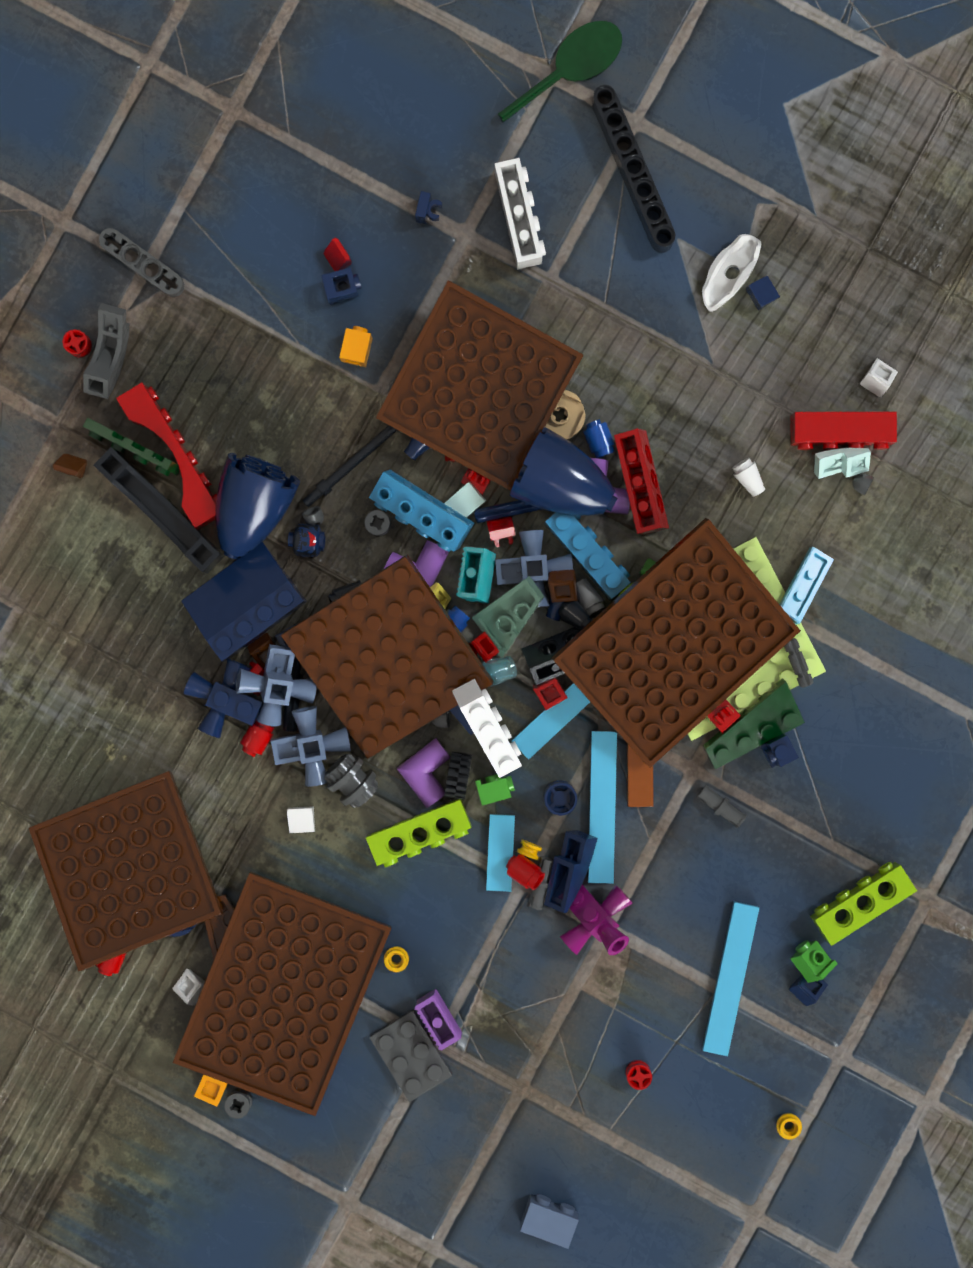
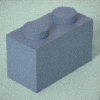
M530 1194L520 1221V1232L569 1249L579 1221L578 1212L569 1204L561 1203V1205L551 1202V1199L544 1195L537 1194V1196Z

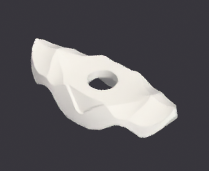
M748 234L739 235L713 261L702 289L703 301L709 312L717 310L731 299L749 278L757 263L761 249V241L758 238ZM731 267H736L740 270L739 275L735 279H728L725 276L726 271Z

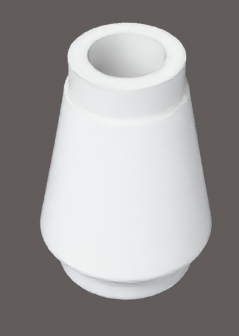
M746 458L732 467L735 472L733 474L734 477L752 497L759 495L765 490L756 463L752 462L750 458Z

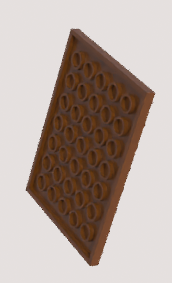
M705 518L551 659L645 764L651 768L801 630L712 522Z
M249 872L173 1063L316 1116L391 931V926Z

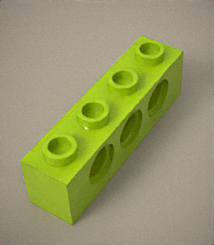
M455 799L366 836V840L376 865L383 864L384 867H388L399 862L398 857L407 854V857L410 858L422 853L421 848L428 845L431 846V849L443 845L445 838L454 836L457 839L469 834L468 829L472 828V824L462 800ZM446 818L450 821L451 827L446 831H441L436 825L437 820ZM418 827L424 828L427 832V837L424 840H417L413 836V830ZM393 837L401 838L404 843L403 848L399 850L393 849L390 846V839Z
M896 862L883 864L878 868L879 872L874 876L870 877L868 875L863 877L856 883L858 886L852 890L846 889L835 896V901L830 904H821L815 908V913L810 917L827 943L831 946L917 892V889L900 864ZM882 882H887L889 886L887 892L879 894V885ZM866 895L867 904L861 908L857 907V899L860 896ZM840 909H845L846 917L842 921H836V912Z

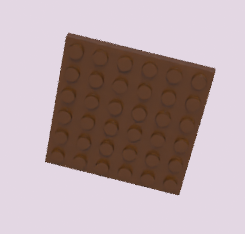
M448 280L376 418L511 491L529 450L538 434L542 433L543 428L549 421L583 354Z
M408 554L286 630L281 635L367 759L456 707L458 703L452 690L473 679L476 680L481 690L493 685L494 682Z
M171 771L29 828L78 972L223 914Z

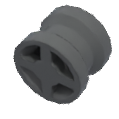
M374 510L366 516L365 527L374 536H384L390 530L391 520L385 512Z
M238 1088L230 1093L224 1106L226 1113L230 1117L239 1119L247 1115L253 1102L250 1092Z

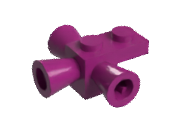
M582 884L569 908L581 923L562 934L560 938L573 953L578 955L585 943L593 935L598 941L603 942L609 955H616L625 949L629 938L617 929L620 925L612 916L630 906L633 902L615 885L603 903L600 904Z

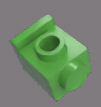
M498 774L485 777L486 782H481V778L475 780L482 806L511 798L510 792L515 790L511 776L499 778Z
M808 940L803 941L795 948L797 952L790 958L808 983L823 980L837 965V962L830 959L817 940L808 942Z

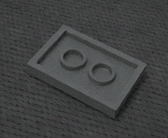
M413 1009L370 1035L372 1043L409 1102L450 1078L453 1074Z

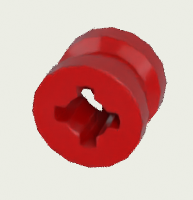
M70 330L63 337L64 349L74 357H86L92 350L91 339L80 330Z
M634 1060L627 1065L626 1077L629 1085L636 1090L646 1089L652 1082V1073L649 1065L642 1060Z

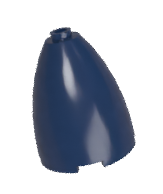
M546 427L543 428L542 433L540 432L523 462L519 478H516L510 492L511 497L529 505L569 515L590 516L604 514L606 510L611 512L618 499L614 496L615 489L609 479L595 462L576 445Z
M235 453L227 455L220 477L216 500V527L220 548L224 551L223 554L232 559L244 557L268 537L285 515L300 484V480L296 476L291 475L289 478L281 470V467L250 455L236 458L237 454Z

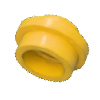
M399 946L389 948L384 955V964L392 972L403 971L409 963L407 951ZM399 955L401 961L399 963L393 962L392 956Z
M785 1113L778 1118L776 1129L781 1137L790 1140L800 1135L802 1123L796 1115ZM787 1122L793 1123L791 1129H785L784 1125Z

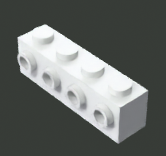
M520 158L495 163L496 181L517 270L542 264V256L546 255L543 240H538L537 231H540L537 215L533 216L531 207L534 206L532 192H527L525 182H529L526 167H521Z
M473 679L452 690L462 713L499 778L521 767L518 756L522 754L515 741L509 742L508 739L512 738L506 724L502 726L499 724L503 719L496 706L490 707L489 704L493 701L486 688L481 690L476 680Z

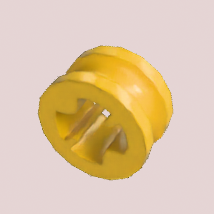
M521 839L522 847L518 848L517 852L538 860L539 856H537V853L542 850V847Z

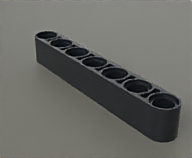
M600 85L596 88L593 95L592 107L652 248L659 253L667 252L675 241V230L615 90L609 85ZM606 96L610 99V102L608 104H601L598 98ZM616 119L620 125L618 127H611L607 121ZM626 142L630 149L620 150L617 144ZM629 165H636L640 172L632 174L627 170V167ZM639 188H646L650 195L641 197L638 195L637 190ZM655 211L659 214L660 218L658 220H651L648 218L647 212ZM665 234L668 236L669 242L665 244L660 243L656 236Z

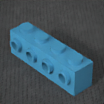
M391 469L382 473L369 496L371 500L375 501L374 505L383 511L389 510L396 515L395 518L399 522L406 525L411 524L417 528L416 532L425 538H433L438 541L437 545L448 552L451 550L454 552L461 547L474 525L473 521Z
M554 513L544 524L609 600L631 583L627 579L630 577L627 570L621 564L617 567L611 560L614 556L605 545L600 547L595 541L597 536L589 526L584 528L578 521L581 519L580 515Z

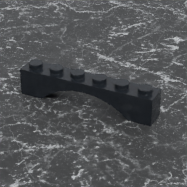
M110 447L94 464L115 487L139 507L173 541L201 572L208 574L224 558L225 555L198 529L194 528L193 524L118 450Z

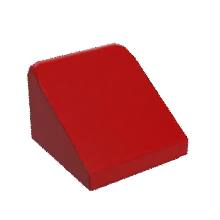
M333 238L324 250V256L333 270L339 271L350 266L352 261L339 239Z
M485 631L471 641V644L485 663L499 653L498 648Z
M557 677L538 685H533V690L545 710L568 698Z

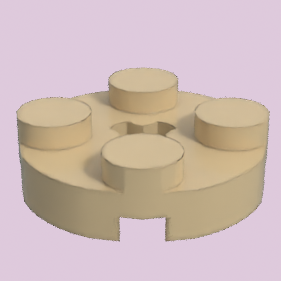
M565 390L554 411L559 412L560 409H564V415L567 416V419L557 422L556 416L552 413L545 427L570 440L582 429L586 415L579 397L571 391Z

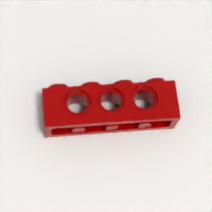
M637 428L614 435L637 534L646 535L669 529L646 430Z

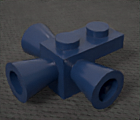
M227 659L223 681L215 682L214 685L196 672L192 673L186 684L184 695L206 699L205 706L211 708L197 727L198 730L213 737L221 738L225 715L253 726L263 702L244 693L236 694V680L239 669L250 671L251 668L234 660Z

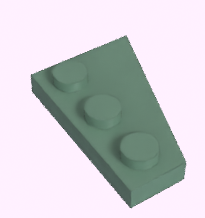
M529 576L474 615L472 619L482 632H486L498 648V654L502 658L506 655L545 596Z

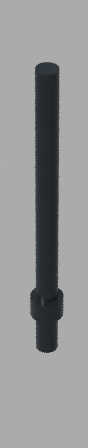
M390 425L383 429L326 480L322 479L316 484L317 488L302 500L309 508L323 495L327 496L335 484L398 430Z

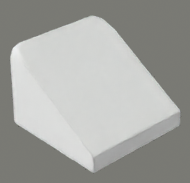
M877 358L860 384L876 396L882 397L898 372Z
M314 806L287 809L289 833L315 832Z
M186 969L172 989L186 1004L196 1006L205 980L190 969Z

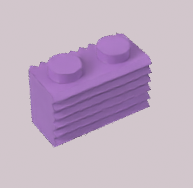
M437 989L417 999L414 1010H418L417 1014L420 1015V1019H423L422 1023L426 1024L425 1028H428L433 1041H436V1045L439 1046L438 1050H443L461 1039L462 1031Z

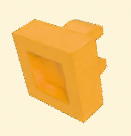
M203 1075L194 1097L217 1107L228 1083Z

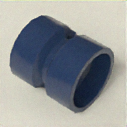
M553 781L544 790V802L551 813L563 816L571 813L576 807L577 793L567 781Z

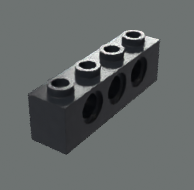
M573 627L521 649L536 685L565 674L551 658L581 630Z

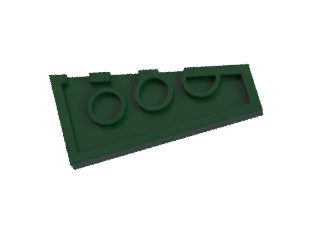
M89 418L86 419L83 427L90 430L89 436L101 442L103 438H106L112 442L110 447L122 453L127 449L134 453L133 459L145 465L148 461L156 464L155 470L166 476H169L170 473L178 476L180 472L178 464Z
M783 678L776 683L777 687L771 692L764 693L758 699L759 702L749 710L745 709L740 714V718L723 733L719 731L703 745L714 769L805 723L789 686Z

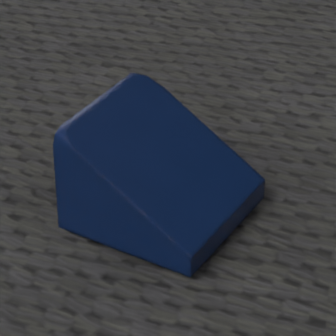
M768 276L753 282L746 288L758 311L780 298Z
M801 975L791 985L789 990L805 1006H809L817 1002L828 984L824 980L808 983L803 975Z

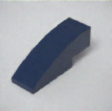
M579 830L566 831L561 856L554 857L544 905L562 913L568 912L587 874L598 838Z

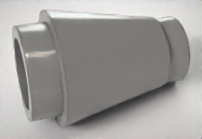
M586 578L576 583L578 601L591 617L606 608L603 604L605 602L604 599Z

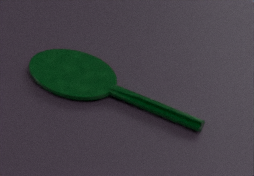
M594 21L574 30L566 37L558 49L555 61L556 70L498 113L501 121L505 122L561 78L579 82L589 80L604 72L615 61L620 52L622 34L619 28L611 22Z

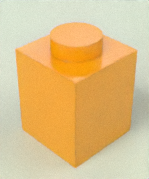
M353 326V329L346 328L339 357L341 362L362 367L367 366L373 339L371 333H367L368 329L359 326Z

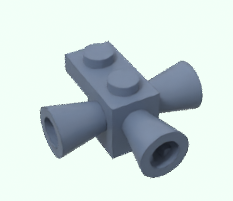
M544 530L519 532L525 556L495 560L497 585L519 584L530 576L545 596L538 607L550 606L543 582L548 581L551 571L573 570L572 555L567 554L547 560L546 555H541Z
M269 644L263 676L241 668L238 671L236 694L260 692L264 703L256 719L261 724L280 726L281 705L289 706L290 697L309 703L314 702L317 685H315L313 680H293L291 677L295 655L289 647Z
M311 706L295 709L292 711L300 734L270 739L275 765L301 761V764H305V786L311 787L328 783L325 780L326 770L322 760H326L325 751L351 752L347 728L344 727L322 736L321 730H316L317 707Z

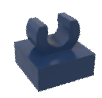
M421 191L415 213L416 222L426 224L427 218L432 221H439V215L433 214L431 209L433 207L442 208V202L440 200H432L431 193Z

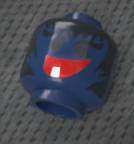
M298 524L295 526L294 532H289L288 547H293V552L296 556L317 557L320 551L324 552L325 532L321 531L319 525Z

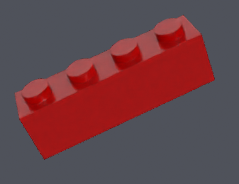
M794 412L790 415L791 446H798V450H811L813 445H823L824 450L838 449V445H848V448H864V445H874L875 450L889 449V445L897 442V412Z

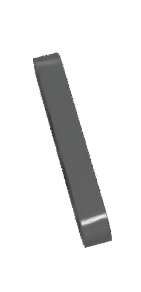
M107 228L101 232L99 242L106 252L166 295L177 297L183 293L185 287L183 279L169 267L119 231ZM115 236V240L122 245L121 249L119 250L113 244L108 246L109 243L106 239ZM130 249L138 251V258L133 262H128L125 258L126 252ZM149 264H156L159 267L158 273L153 277L147 276L145 272ZM163 276L172 282L177 279L175 283L178 287L168 290L169 286L162 280Z

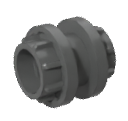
M345 754L336 760L326 771L325 780L328 782L327 788L331 792L339 789L343 793L340 797V802L344 806L350 805L353 808H358L367 802L377 791L378 782L375 780L376 774L372 770L363 772L361 769L363 760L359 756L353 757L351 754Z

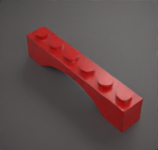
M140 383L117 397L118 403L130 421L155 432L173 452L183 481L182 508L194 528L200 530L215 521L217 493L215 495L212 494L209 486L212 484L204 472L200 474L195 466L198 464L196 457L191 450L187 452L182 445L186 441L178 429L174 431L169 422L172 421V418L165 408L161 409L156 402L159 400V396L153 387L150 386L148 388L145 384Z

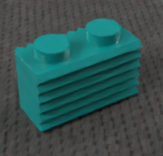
M464 547V552L462 553L464 557L461 558L463 562L461 563L462 567L459 573L461 577L458 578L460 582L458 583L459 587L457 588L458 592L456 595L469 602L489 603L496 554L485 548Z

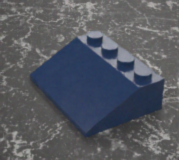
M262 542L244 557L237 559L184 598L182 603L213 651L222 662H225L307 603V601Z

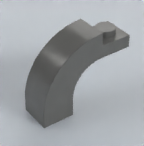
M101 303L98 308V337L92 359L83 373L84 393L108 399L121 372L128 344L130 324L126 323V309Z

